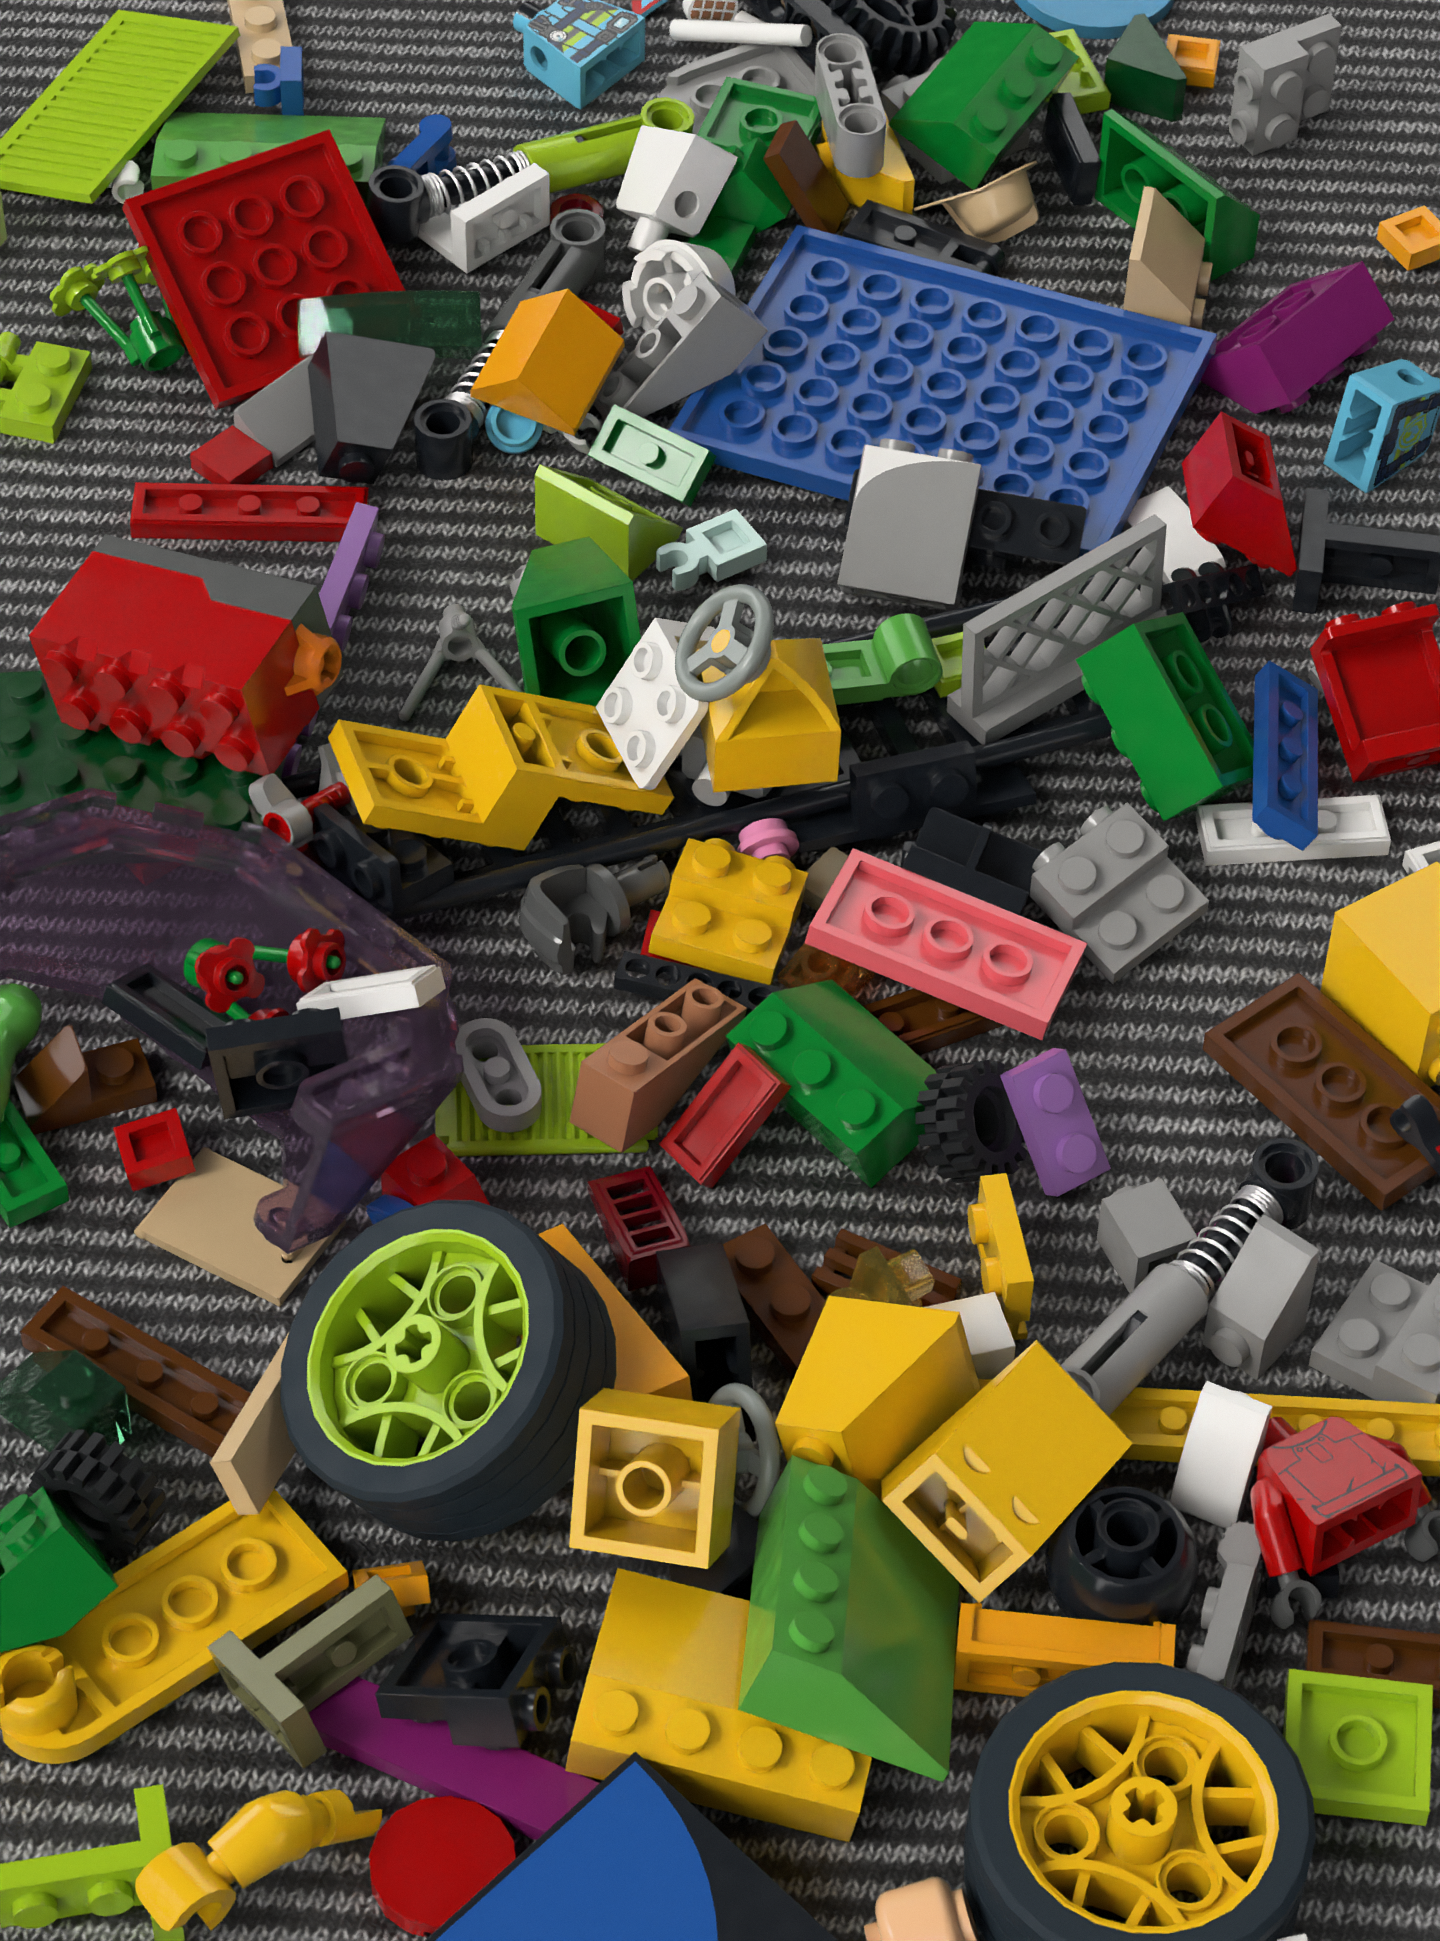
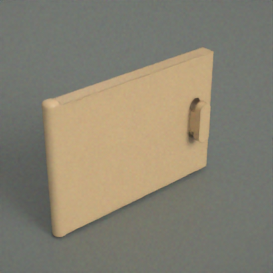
M203 1147L193 1159L196 1172L178 1177L137 1226L134 1233L138 1238L144 1239L280 1307L346 1224L345 1215L212 1151L208 1147Z

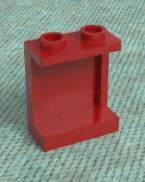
M1407 601L1386 608L1381 612L1380 616L1362 620L1359 614H1347L1337 617L1325 624V629L1310 648L1353 783L1440 763V651L1433 633V625L1440 617L1437 604L1417 607L1415 602Z

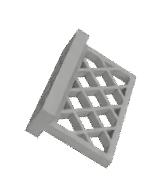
M1154 514L964 623L961 688L947 695V712L983 745L1003 738L1083 691V672L1075 659L1133 623L1167 616L1160 609L1167 524ZM1143 547L1141 551L1138 553V555L1135 557L1133 562L1130 564V566L1127 567L1126 564L1129 562V560L1134 555L1136 550ZM1096 574L1089 583V585L1086 587L1084 592L1082 594H1079L1078 592L1081 590V588L1086 583L1088 578ZM1121 577L1105 601H1101L1116 578ZM1048 601L1036 620L1031 621L1040 606ZM1073 604L1074 606L1057 629L1053 628L1068 606ZM1000 629L988 648L984 649V638ZM1022 631L1026 632V634L1021 639V641L1016 646L1011 655L1007 656L1006 654L1013 646L1015 641L1018 639Z

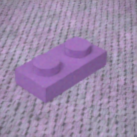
M1052 1048L1000 1075L1045 1195L1058 1197L1111 1169L1066 1049Z

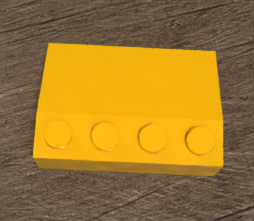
M617 1568L576 1717L565 1771L604 1780L636 1752L690 1803L850 1842L860 1813L872 1757L738 1710L750 1601Z

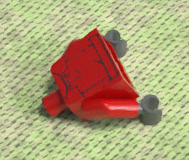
M1276 1416L1269 1419L1264 1447L1258 1459L1257 1480L1251 1489L1250 1499L1255 1533L1269 1577L1277 1576L1281 1589L1271 1600L1269 1608L1271 1618L1277 1626L1287 1629L1294 1623V1614L1289 1605L1288 1597L1296 1599L1301 1604L1304 1617L1308 1622L1309 1619L1311 1620L1319 1612L1322 1603L1321 1594L1310 1582L1300 1580L1298 1569L1303 1568L1310 1576H1313L1406 1528L1408 1529L1405 1531L1404 1536L1405 1547L1414 1559L1424 1562L1438 1553V1547L1440 1548V1510L1431 1511L1427 1503L1432 1500V1496L1422 1480V1472L1414 1466L1406 1449L1401 1444L1366 1434L1342 1417H1329L1300 1432H1297L1282 1417Z

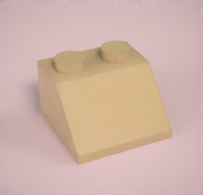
M1144 186L1129 257L1123 309L1202 329L1206 299L1197 298V295L1208 296L1213 263L1202 261L1205 238L1153 187Z

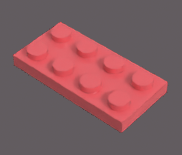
M854 848L809 925L805 940L807 945L1039 1040H1043L1082 961L1087 943Z

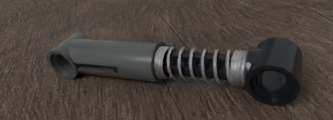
M571 209L559 213L552 219L549 242L484 332V345L472 359L471 364L465 369L464 374L458 379L457 384L451 389L450 394L444 399L424 403L417 409L414 416L415 456L417 468L423 475L431 479L446 481L464 476L471 469L473 463V443L478 437L479 428L483 421L486 420L487 413L492 405L490 404L489 406V403L471 397L470 390L520 301L567 288L578 297L585 287L596 284L603 278L606 271V227L604 220L598 214L590 210Z

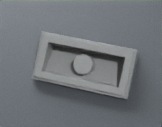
M314 354L305 358L238 406L234 411L235 427L272 452L273 466L276 468L315 440L308 365Z

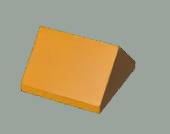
M568 288L520 301L470 390L471 397L575 436L622 352L624 339Z

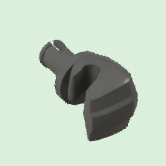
M650 854L642 861L615 874H612L601 864H591L587 867L576 864L557 867L534 876L530 880L521 899L519 910L520 929L529 941L534 953L558 973L565 975L574 970L576 950L573 945L574 943H584L589 946L593 961L599 963L602 960L606 937H615L629 928L631 920L629 908L658 894L669 891L671 877L662 860L657 862L658 856Z

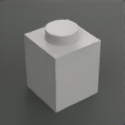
M1162 1178L1141 1186L1131 1185L1123 1187L1111 1196L1102 1199L1097 1241L1129 1294L1156 1266L1163 1263L1169 1264L1177 1260L1179 1252L1187 1249L1190 1241L1198 1237Z

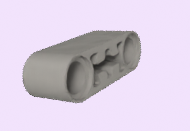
M844 33L827 35L820 39L816 46L814 94L834 164L846 176L853 178L870 177L877 174L884 164L886 116L863 42L855 36Z

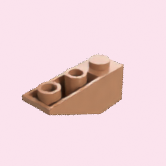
M696 978L581 1061L569 1122L623 1153L663 1121L726 1041L725 1035L745 1017L747 1008L722 994L718 989Z

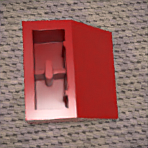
M1221 411L1182 462L1192 527L1208 542L1217 545L1224 543L1242 552L1250 562L1258 564V567L1263 569L1272 567L1291 577L1297 569L1270 436Z

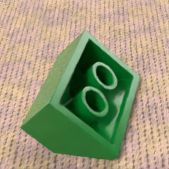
M975 21L893 116L888 125L969 188L976 190L1047 105L1052 94L1057 93L1079 56L1037 24Z
M1113 109L1103 114L1099 152L1102 162L1096 182V200L1135 229L1144 186L1156 188L1205 238L1202 261L1213 263L1210 282L1254 258L1260 218L1257 212L1147 129Z
M1183 612L1133 623L1075 659L1083 672L1082 684L1086 693L1096 704L1102 707L1112 726L1111 737L1116 748L1124 757L1130 759L1141 779L1140 789L1146 803L1151 809L1160 814L1164 822L1197 810L1198 806L1207 805L1253 781L1254 741Z
M832 979L772 992L725 1035L732 1050L738 1042L749 1046L792 1086L778 1104L870 1188L919 1144L918 1135L925 1134L924 1124H916L915 1113L925 1111V1106L918 1103L917 1099L920 1091L929 1090L924 1081L929 1075L937 1074L936 1070Z

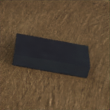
M1053 93L1049 100L1041 137L1070 202L1073 205H1089L1092 202L1102 161L1071 93Z
M149 963L107 984L102 999V1004L200 1071L211 1065L205 1029L224 1026L232 1021L222 1013L209 1009L203 1000Z

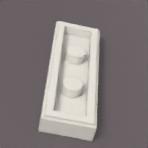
M1380 795L1318 798V836L1303 851L1283 839L1276 840L1271 838L1256 823L1252 822L1253 802L1200 805L1197 807L1196 824L1205 866L1389 854L1391 838Z

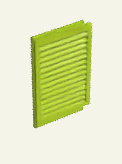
M606 1043L521 1045L541 1084L542 1109L539 1118L534 1124L517 1132L496 1131L486 1126L480 1120L455 1070L453 1046L435 1047V1135L444 1144H447L446 1146L457 1157L620 1153L569 1122L581 1061ZM481 1058L479 1061L486 1062L489 1058ZM658 1126L623 1153H646L649 1148L647 1140L658 1138Z

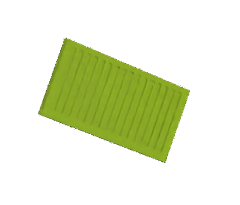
M117 10L0 139V189L93 204L118 176L126 163L132 160L239 38L238 26Z

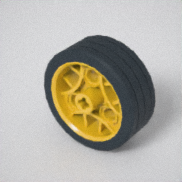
M1112 1662L1071 1671L1034 1689L1002 1718L981 1752L970 1792L964 1840V1886L976 1924L987 1941H1276L1277 1939L1290 1937L1295 1926L1316 1839L1313 1796L1298 1756L1276 1725L1241 1694L1202 1674L1160 1663ZM1085 1767L1097 1778L1084 1787L1074 1790L1065 1776ZM1151 1776H1167L1176 1781L1177 1784L1166 1786L1160 1780L1151 1778ZM1206 1825L1240 1826L1245 1839L1214 1845ZM1067 1843L1074 1846L1079 1852L1072 1855H1063L1053 1851L1049 1845ZM1251 1874L1247 1883L1240 1878V1876ZM1176 1890H1186L1194 1893L1201 1901L1184 1903L1178 1901L1170 1893ZM1089 1905L1104 1909L1127 1919L1125 1924L1103 1919L1086 1911L1084 1907Z

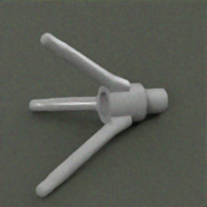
M451 604L444 609L443 618L439 623L440 639L437 641L431 658L407 697L399 713V718L405 722L411 718L441 665L448 659L464 661L471 657L479 660L504 689L523 692L476 636L474 621L466 613L463 606Z

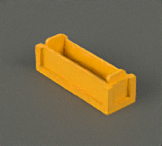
M961 1603L953 1690L1026 1697L1034 1689L1071 1671L1102 1664L1138 1662L1160 1663L1174 1667L1176 1625L1161 1624V1621H1155L1153 1626L982 1609V1603Z

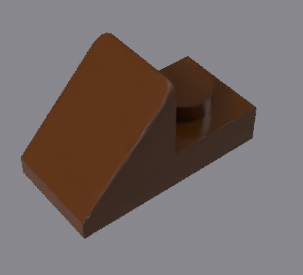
M72 1024L65 1026L13 1079L27 1125L33 1135L158 1102L156 1085L138 1038L82 1052Z

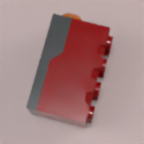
M107 534L104 535L28 635L62 723L78 730L88 729L95 732L109 725L112 732L125 742L131 744L141 743L150 746L161 739L163 744L172 753L180 757H194L202 760L211 753H214L220 763L233 771H247L262 776L275 773L294 746L300 732L305 725L310 723L344 674L341 667V650L336 639L332 638L316 585Z

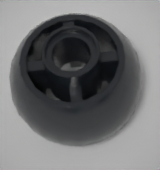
M1110 1486L1089 1492L1051 1534L1046 1546L1045 1571L1049 1590L1059 1608L1068 1618L1153 1626L1155 1621H1161V1624H1171L1186 1609L1199 1579V1551L1195 1536L1186 1520L1168 1500L1154 1492L1139 1487Z

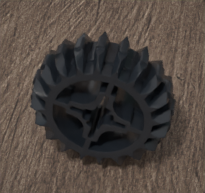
M822 0L863 37L871 50L873 66L879 68L885 76L891 70L898 75L905 76L910 72L915 75L923 74L936 60L945 55L954 39L953 34L957 28L955 19L958 13L950 7L952 0Z

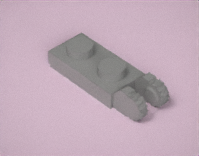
M1240 1520L1238 1523H1231L1230 1527H1225V1533H1222V1539H1220L1217 1549V1560L1221 1564L1217 1575V1586L1219 1588L1208 1587L1201 1615V1628L1208 1629L1204 1646L1194 1643L1191 1645L1185 1670L1202 1674L1231 1690L1234 1686L1255 1611L1261 1579L1263 1578L1264 1561L1261 1560L1262 1553L1256 1537L1254 1524H1250L1248 1521L1240 1522Z

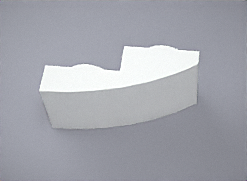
M1169 486L1149 494L1136 502L1123 527L1124 531L1154 514L1167 524L1162 580L1165 584L1175 582L1171 578V573L1178 568L1188 567L1198 577L1202 576L1199 574L1198 568L1205 562L1214 561L1223 568L1226 567L1224 558L1217 546L1202 538L1192 527L1189 507Z
M1206 1381L1191 1421L1173 1486L1170 1503L1176 1509L1223 1528L1230 1527L1231 1523L1239 1522L1244 1512L1252 1471L1264 1447L1272 1406L1252 1399L1243 1392L1229 1390Z

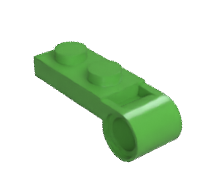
M905 613L888 618L877 627L873 639L822 644L836 705L880 701L883 698L920 694L935 686L943 673L941 662L926 623L920 616Z

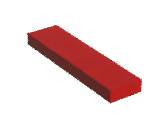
M135 482L130 519L131 538L340 542L356 502L369 505L368 487Z

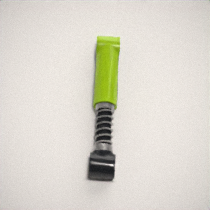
M668 97L655 98L648 101L642 107L641 114L518 144L514 147L512 153L509 152L506 158L498 155L494 158L493 162L489 159H483L479 165L470 162L466 169L462 166H456L452 172L443 169L437 176L435 173L419 175L416 171L405 166H383L376 169L370 175L366 208L383 243H406L413 240L419 234L420 225L429 221V218L440 216L443 212L448 214L451 206L455 205L458 208L459 204L462 205L464 202L470 201L533 163H536L549 173V194L625 175L642 125L692 134L695 115L686 103L678 99ZM457 170H462V171H463V172H460V173H456V174H455V172H456ZM444 173L449 174L448 176L441 177Z

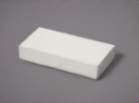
M429 965L324 982L300 998L296 1006L298 1010L304 1008L325 1010L339 1007L342 1020L418 1008L446 989L441 967Z

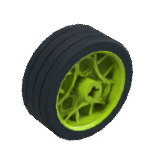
M436 1200L402 1209L366 1228L332 1258L314 1281L290 1327L281 1362L280 1403L289 1438L304 1463L334 1490L392 1529L421 1540L458 1542L496 1533L531 1515L569 1481L575 1473L579 1409L603 1388L614 1389L617 1375L616 1337L606 1304L586 1274L509 1212L475 1200ZM523 1335L521 1346L516 1348L517 1336ZM426 1437L418 1456L415 1457L419 1438Z

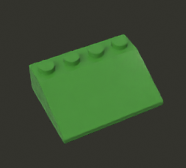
M173 112L167 118L156 139L151 171L152 190L330 129L361 198L367 207L370 175L376 169L381 168L383 163L386 118Z
M793 1455L759 1514L738 1710L943 1782L949 1773L959 1582L904 1523L862 1482L854 1477L840 1473L830 1466L818 1465Z

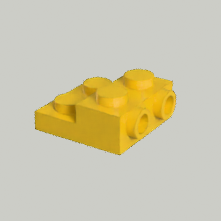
M688 838L672 875L669 894L652 932L648 952L713 972L771 985L799 916L809 873L796 869L790 860L782 856H769L763 860L736 852L729 842L720 838H711L705 842Z

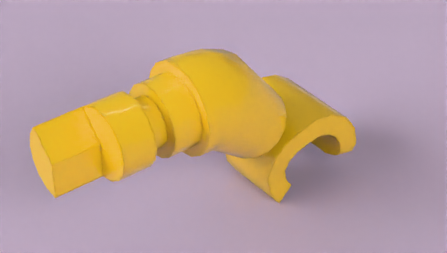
M338 1789L314 1792L309 1795H298L296 1792L283 1790L259 1797L245 1804L207 1841L212 1849L209 1855H206L195 1843H181L157 1855L143 1868L136 1878V1893L140 1902L163 1930L171 1931L184 1926L196 1912L210 1931H212L224 1919L236 1900V1892L231 1887L232 1883L236 1881L244 1889L285 1863L304 1858L310 1849L317 1846L324 1847L372 1836L380 1827L382 1809L354 1812L353 1804L348 1796Z

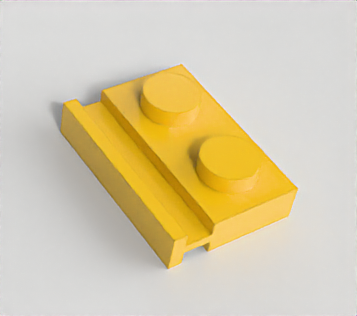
M1007 1173L980 1176L978 1203L968 1205V1226L971 1241L974 1245L977 1244L981 1260V1278L984 1294L996 1293L1013 1340L1027 1339L1028 1331L1025 1321L1030 1319L1034 1278Z

